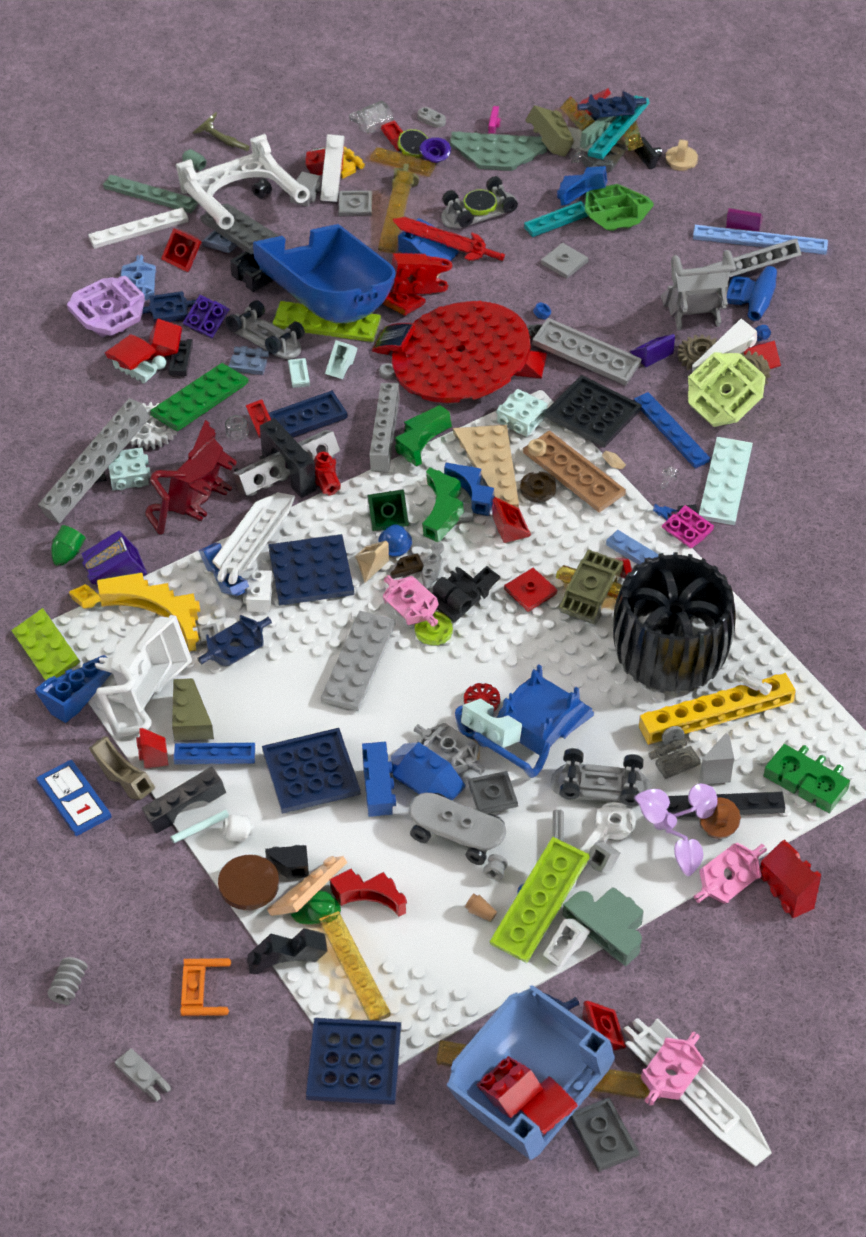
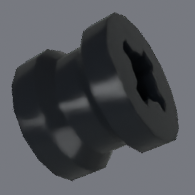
M262 178L258 183L252 185V192L255 196L262 199L265 197V194L272 192V186L267 179Z

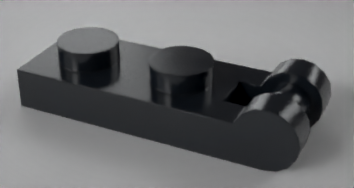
M180 339L178 353L171 356L169 375L187 376L193 339H187V341Z

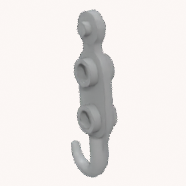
M436 542L431 546L432 553L427 556L421 577L423 586L427 590L430 589L432 583L439 576L443 562L440 554L444 551V545L441 542Z

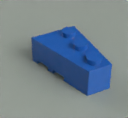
M386 741L362 743L368 817L393 815V806H396V795L391 793V790H394L393 777L390 778L392 762L388 761Z

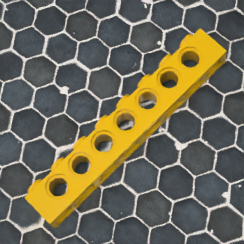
M786 673L776 674L762 679V683L766 682L772 686L768 695L760 693V690L756 691L746 685H738L734 688L720 690L707 696L703 695L690 701H683L652 712H645L640 715L639 729L647 744L650 745L662 741L663 733L673 726L681 727L684 734L793 703L796 690Z

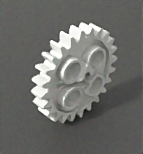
M152 402L149 403V406L143 403L150 418L129 442L132 447L138 445V448L145 446V449L148 450L149 446H152L155 449V445L162 447V443L168 444V439L173 440V435H177L175 430L150 415L151 409L159 405V403L153 406Z

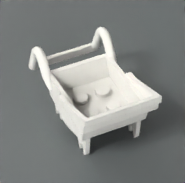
M170 615L169 618L160 616L152 624H138L136 627L120 626L121 631L116 633L118 637L124 639L118 643L114 657L99 658L100 663L95 664L97 669L113 673L117 683L116 686L100 687L96 690L114 736L140 734L139 728L148 730L151 726V719L144 708L153 694H159L168 682L192 662L176 616ZM106 695H108L109 700L125 704L127 708L135 711L143 721V724L119 728Z

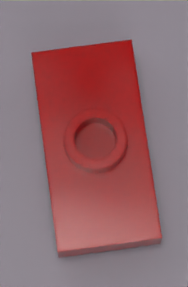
M395 120L381 125V131L395 149L400 151L398 139L403 132Z

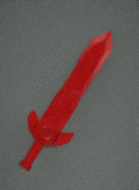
M407 217L392 220L402 231L469 253L464 257L466 260H479L483 254L500 261L504 260L505 254L485 248L486 244L478 234L471 233L472 239Z

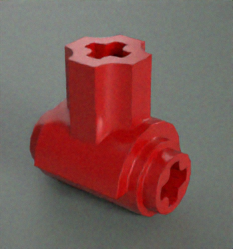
M320 452L314 458L316 485L320 486L323 494H328V496L335 495L338 490H341V484L336 475V458L332 459L331 455L327 452Z

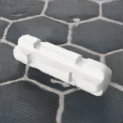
M742 670L736 671L734 675L735 681L739 683L744 682L743 685L756 691L760 690V693L768 695L771 691L772 686L770 684L762 683V680L750 674L745 675L746 672Z

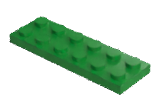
M221 363L151 409L150 415L178 432L243 388L248 383V378Z

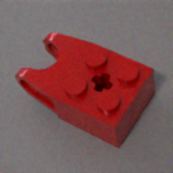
M393 253L391 265L394 267L396 274L391 291L393 294L445 292L449 285L446 281L437 278V276L442 272L451 270L453 264L447 259L427 256L426 254Z

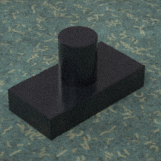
M638 137L634 151L649 170L654 169L658 158L662 156V149L660 147L653 148L645 137Z

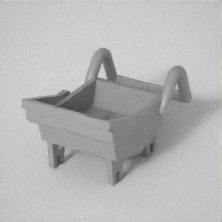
M729 250L723 252V265L683 269L680 258L677 255L672 256L671 277L673 286H668L667 290L661 294L663 306L668 307L670 315L675 317L678 331L682 328V315L711 312L714 315L716 326H720V311L726 309L727 305L726 297L729 274L736 270L735 262Z

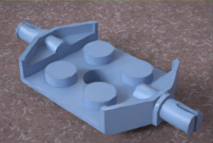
M137 255L134 263L122 267L121 276H126L144 294L145 301L150 299L149 296L155 295L156 266L143 262V256L140 255L139 259V255Z

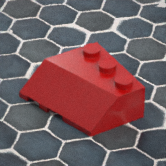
M783 840L761 861L760 878L769 884L772 895L779 898L783 910L789 913L792 918H795L815 908L822 875L818 871L813 872L810 869L811 864L807 860L803 862L799 853L786 840Z

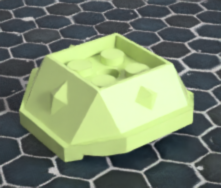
M714 352L688 376V403L713 427L736 423L763 398L766 377L740 353L722 354Z

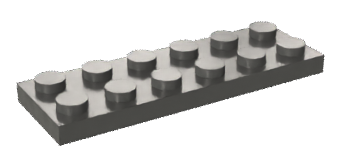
M228 203L222 204V206L234 217V224L229 229H222L218 226L216 220L208 212L200 216L203 224L249 254L254 253L253 242L278 237L276 233Z

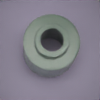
M192 149L185 151L182 155L183 162L192 160L194 170L201 171L207 164L204 156Z

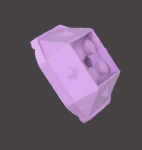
M126 276L104 278L74 292L67 303V308L86 329L92 330L104 338L108 335L112 336L118 332H124L126 328L140 322L145 297Z

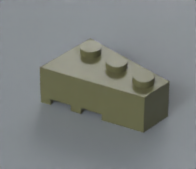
M536 105L533 106L525 121L527 124L531 123L534 126L533 131L535 133L539 132L542 136L541 141L551 153L565 157L575 141L562 114L557 110L552 111Z
M193 678L173 679L172 729L174 741L214 739L211 720Z

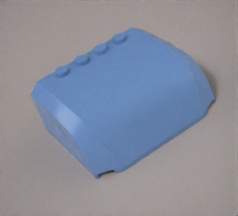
M531 985L529 989L523 992L509 995L452 1063L447 1087L471 1115L529 1160H532L543 1151L577 1108L558 1122L553 1129L543 1135L539 1126L528 1119L522 1112L518 1111L512 1118L501 1113L478 1089L476 1084L498 1066L501 1060L510 1056L531 1069L539 1083L550 1076L572 1097L579 1107L609 1071L615 1057L609 1039Z

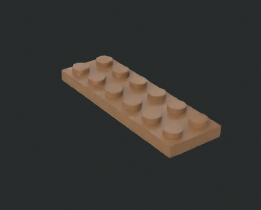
M550 430L537 438L546 443V453L544 455L533 456L528 452V445L523 448V453L599 513L626 495L625 488Z

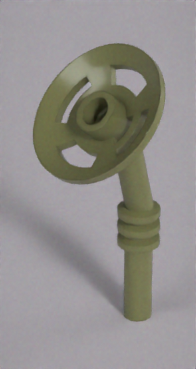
M217 112L192 132L197 134L205 130L223 141L225 145L237 147L244 151H248L250 148L249 145L239 142L236 138L229 135L225 136L213 128L212 123L217 116Z

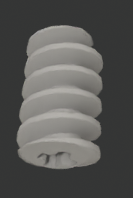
M63 958L51 983V988L47 992L48 997L56 1003L69 1005V1000L75 998L74 992H77L79 989L77 985H80L82 982L80 978L84 977V971L88 968L87 964L77 958Z

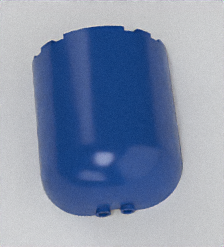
M339 224L311 229L309 245L285 250L286 238L283 236L253 242L254 257L260 269L315 315L326 321L350 323L367 317L385 301L394 283L396 274L394 267Z

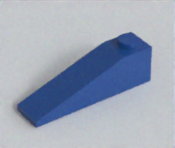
M102 655L83 663L79 669L65 671V675L58 678L55 676L48 678L35 689V693L51 715L67 723L83 709L96 693V690L112 674L111 672L97 669L95 666L96 663H100L99 658L108 657Z

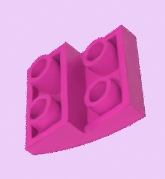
M685 505L676 515L673 514L662 525V528L691 549L714 530V525Z

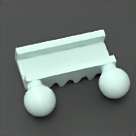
M162 356L154 357L152 364L143 361L133 370L121 368L118 361L112 360L116 369L119 368L121 372L125 371L127 375L130 374L132 378L135 377L136 380H141L143 384L156 373L157 369L161 370L166 366V360Z

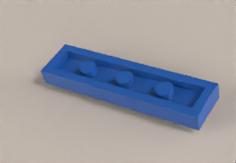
M255 742L175 743L174 764L255 763L256 746Z

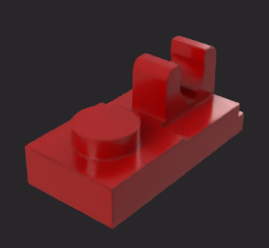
M262 399L246 405L259 438H261L259 425L271 420Z

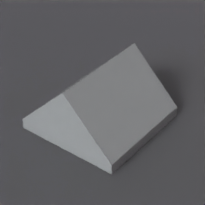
M727 733L702 758L699 783L731 782L734 754L730 736Z

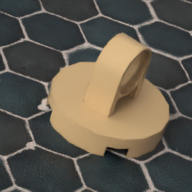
M680 139L678 146L672 147L666 153V163L672 169L678 171H686L691 167L694 168L698 161L696 151L688 147V141Z

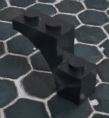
M303 928L292 939L269 934L247 955L249 973L259 974L268 967L288 961L317 962L328 952L325 933Z

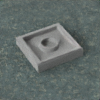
M339 191V216H372V191Z

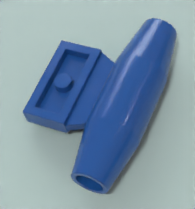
M772 266L765 267L756 282L747 277L733 276L727 291V303L736 305L749 303L748 318L752 321H759L769 307L776 288L777 270Z

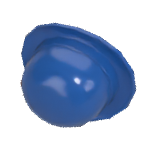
M399 525L389 526L378 538V543L388 542L389 556L392 557L407 553L412 545L411 535L405 528Z

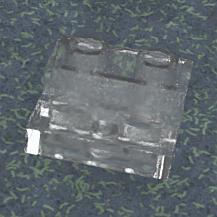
M382 100L349 114L350 121L357 123L359 129L366 133H373L381 125L394 121L390 108Z

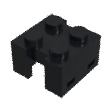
M245 251L230 260L231 276L238 281H244L246 288L251 292H255L273 281L260 269L258 262L255 260L254 253L249 254Z

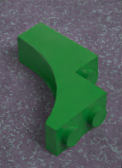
M439 405L405 421L404 433L395 437L396 452L416 467L421 465V453L425 445L433 437L452 427L450 412Z
M430 467L426 471L427 484L434 491L436 502L432 512L422 523L423 536L435 542H440L464 513L463 502L457 499L462 494L461 483L455 477H450Z

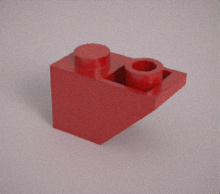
M139 728L140 737H136L139 761L144 762V768L169 766L165 737L147 729Z

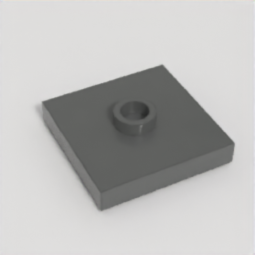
M507 771L468 779V785L478 811L488 814L518 807V801Z

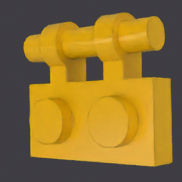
M344 147L343 171L340 173L342 179L356 173L355 167L358 166L360 169L365 167L362 159L359 156H355L354 152Z

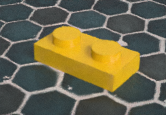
M87 584L69 591L71 598L83 609L92 608L101 601L99 594Z

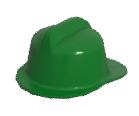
M318 891L297 912L291 913V917L300 924H329L338 919L341 907L339 902L329 893Z

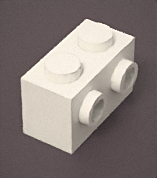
M249 570V577L245 578L249 587L246 588L247 593L244 592L243 604H247V612H270L273 588L272 571Z

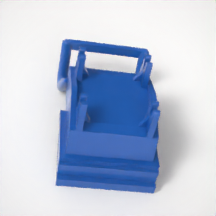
M538 664L537 670H532L531 678L521 684L513 694L510 693L509 699H504L503 707L496 717L510 716L522 724L519 743L539 755L533 769L529 763L521 760L481 733L476 732L474 739L480 747L490 748L523 769L529 778H534L541 772L549 755L550 747L560 736L565 739L571 732L592 718L594 711L580 700L579 688L575 687L574 693H568L545 679L542 666Z

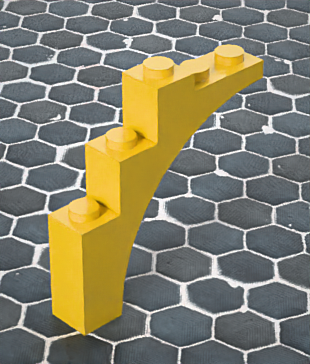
M143 573L97 580L101 607L114 605L133 606L149 610L162 617L169 618L170 615H174L177 617L189 652L196 651V642H199L197 631H193V628H196L197 612L201 611L199 600L195 601L194 593L174 597V592L169 590L168 583L149 586L148 580L143 578Z

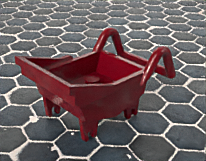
M206 420L193 449L188 453L189 459L177 471L157 470L150 476V482L162 498L161 504L149 505L145 510V515L159 535L164 534L168 511H174L182 515L187 514L198 521H202L203 517L198 514L206 517L207 512L200 505L209 499L212 491L214 490L226 496L228 492L224 488L228 491L232 490V487L218 477L220 466L232 470V465L236 466L237 461L223 451V447L215 440V429L210 427V422ZM158 478H171L168 494L158 481ZM153 511H160L159 521L154 516Z

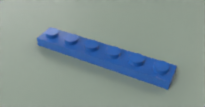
M649 392L634 398L635 402L642 405L641 411L695 469L710 462V457Z

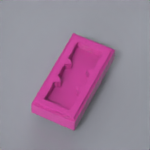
M493 106L488 134H495L496 129L500 128L499 106Z

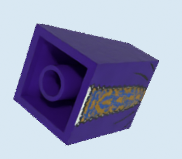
M120 531L115 532L81 553L84 559L82 564L89 573L87 577L92 585L96 584L98 586L97 580L137 573H143V576L148 575L138 549Z

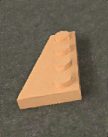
M330 856L323 861L324 864L267 908L269 914L274 916L297 912L347 864L344 856Z

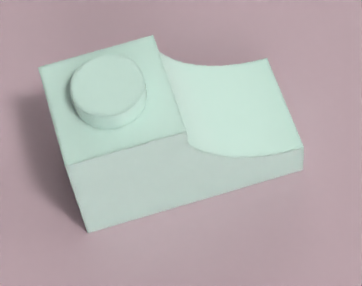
M336 340L325 374L343 379L347 369L354 362L358 348Z

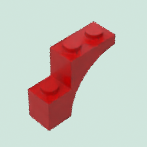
M350 868L330 879V891L341 906L354 901H373L387 906L398 917L406 914V897L402 892H398L391 877L388 878L384 872L363 882L361 876L355 874Z

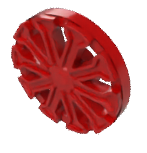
M476 683L467 688L464 693V705L482 699L494 707V712L500 706L501 698L499 691L491 684Z

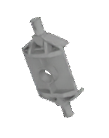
M446 723L427 729L417 724V727H414V732L422 736L420 743L450 762L457 774L470 769L476 771L479 775L484 773L485 767L476 762L479 752V745ZM446 743H447V744H449V743L454 744V745L451 746V747H444V744H446Z

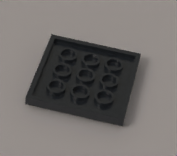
M581 375L544 412V417L605 448L641 411L642 405Z

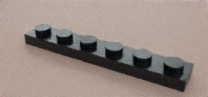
M783 792L716 794L717 798L721 797L733 802L739 809L740 815L785 813ZM688 795L668 796L670 803L666 810L672 814L693 807L689 803ZM693 811L691 813L684 814L678 817H693L697 815L696 812Z

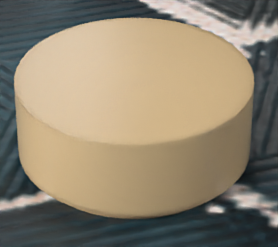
M533 439L528 444V452L533 456H542L546 453V443L541 439Z

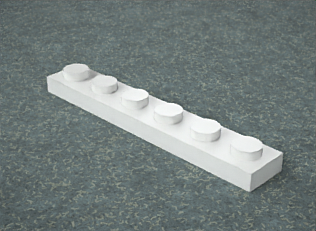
M179 208L88 235L95 249L189 222L184 209Z

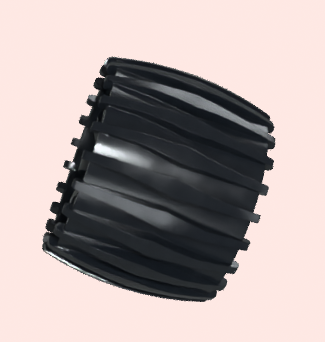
M673 552V555L660 553L658 557L645 558L643 563H637L632 572H629L623 581L613 614L614 645L618 661L623 665L626 674H630L635 682H641L648 689L652 687L660 690L661 693L675 691V694L684 690L694 691L696 687H703L710 679H714L727 659L735 633L736 610L732 587L728 584L725 574L722 575L717 566H711L707 563L706 559L694 558L689 553L688 556L678 555V552ZM653 612L643 624L638 620L639 617H645L648 613ZM689 615H693L696 620L700 619L705 622V626L709 630L705 632L699 631L696 635H693ZM661 619L663 634L659 630H652Z

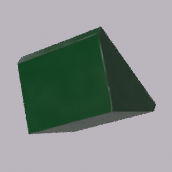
M404 489L367 495V510L372 531L386 530L392 525L409 526Z

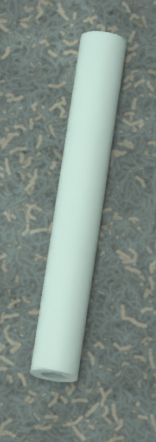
M224 810L172 835L171 840L175 844L224 820V818H228L229 814Z

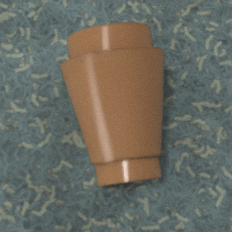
M473 894L465 905L469 913L489 922L497 914V911L481 895Z

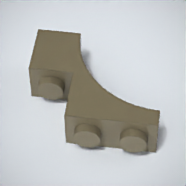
M103 736L89 747L107 779L120 782L130 799L141 800L155 789L147 773L130 764L117 751L107 736Z

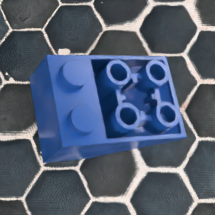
M418 218V219L416 220V221H420V222L426 223L427 225L433 226L432 224H430V223H428V222H426V221H424V220H422V219H420V218ZM405 231L398 235V251L404 254H426L427 256L444 258L449 261L459 254L454 248Z

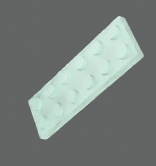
M717 437L699 515L705 520L735 525L753 443Z

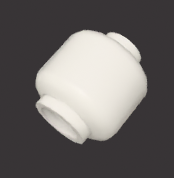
M230 814L228 818H224L222 834L226 836L227 840L245 842L248 836L253 834V824L250 823L248 816Z

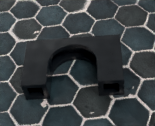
M275 418L259 425L262 455L266 458L277 452L281 453L290 471L291 488L300 498L315 492V461Z

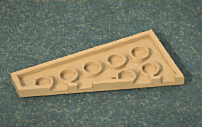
M507 425L453 428L454 436L458 438L461 447L465 449L473 467L481 468V477L485 486L494 487V497L519 508Z

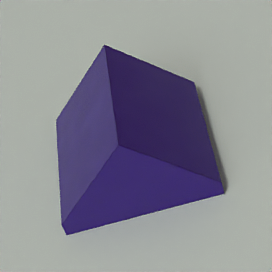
M670 334L657 337L631 350L630 353L641 358V364L648 367L674 354L675 335Z

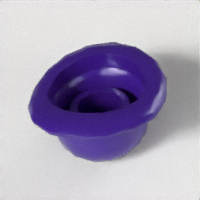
M435 137L423 141L420 145V151L427 162L436 164L448 158L451 153V147L445 139Z

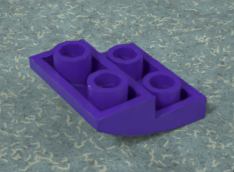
M200 294L185 318L183 325L213 339L230 309Z

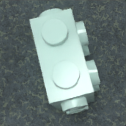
M517 389L508 396L503 405L501 404L496 412L497 422L501 425H507L508 428L528 437L545 418L544 412L547 410V403Z
M142 447L122 450L108 466L112 491L149 485L148 478H150L151 472L150 467L146 468V465H149L147 454L144 455Z

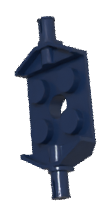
M240 615L238 622L209 638L207 634L208 651L202 656L197 657L198 662L202 665L211 659V661H215L221 666H230L264 646L263 628L272 624L271 619L267 616L265 619L257 622ZM233 642L240 643V645L237 647L231 646L230 644Z

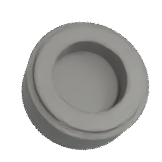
M390 363L381 365L379 368L380 376L384 379L394 378L393 365Z

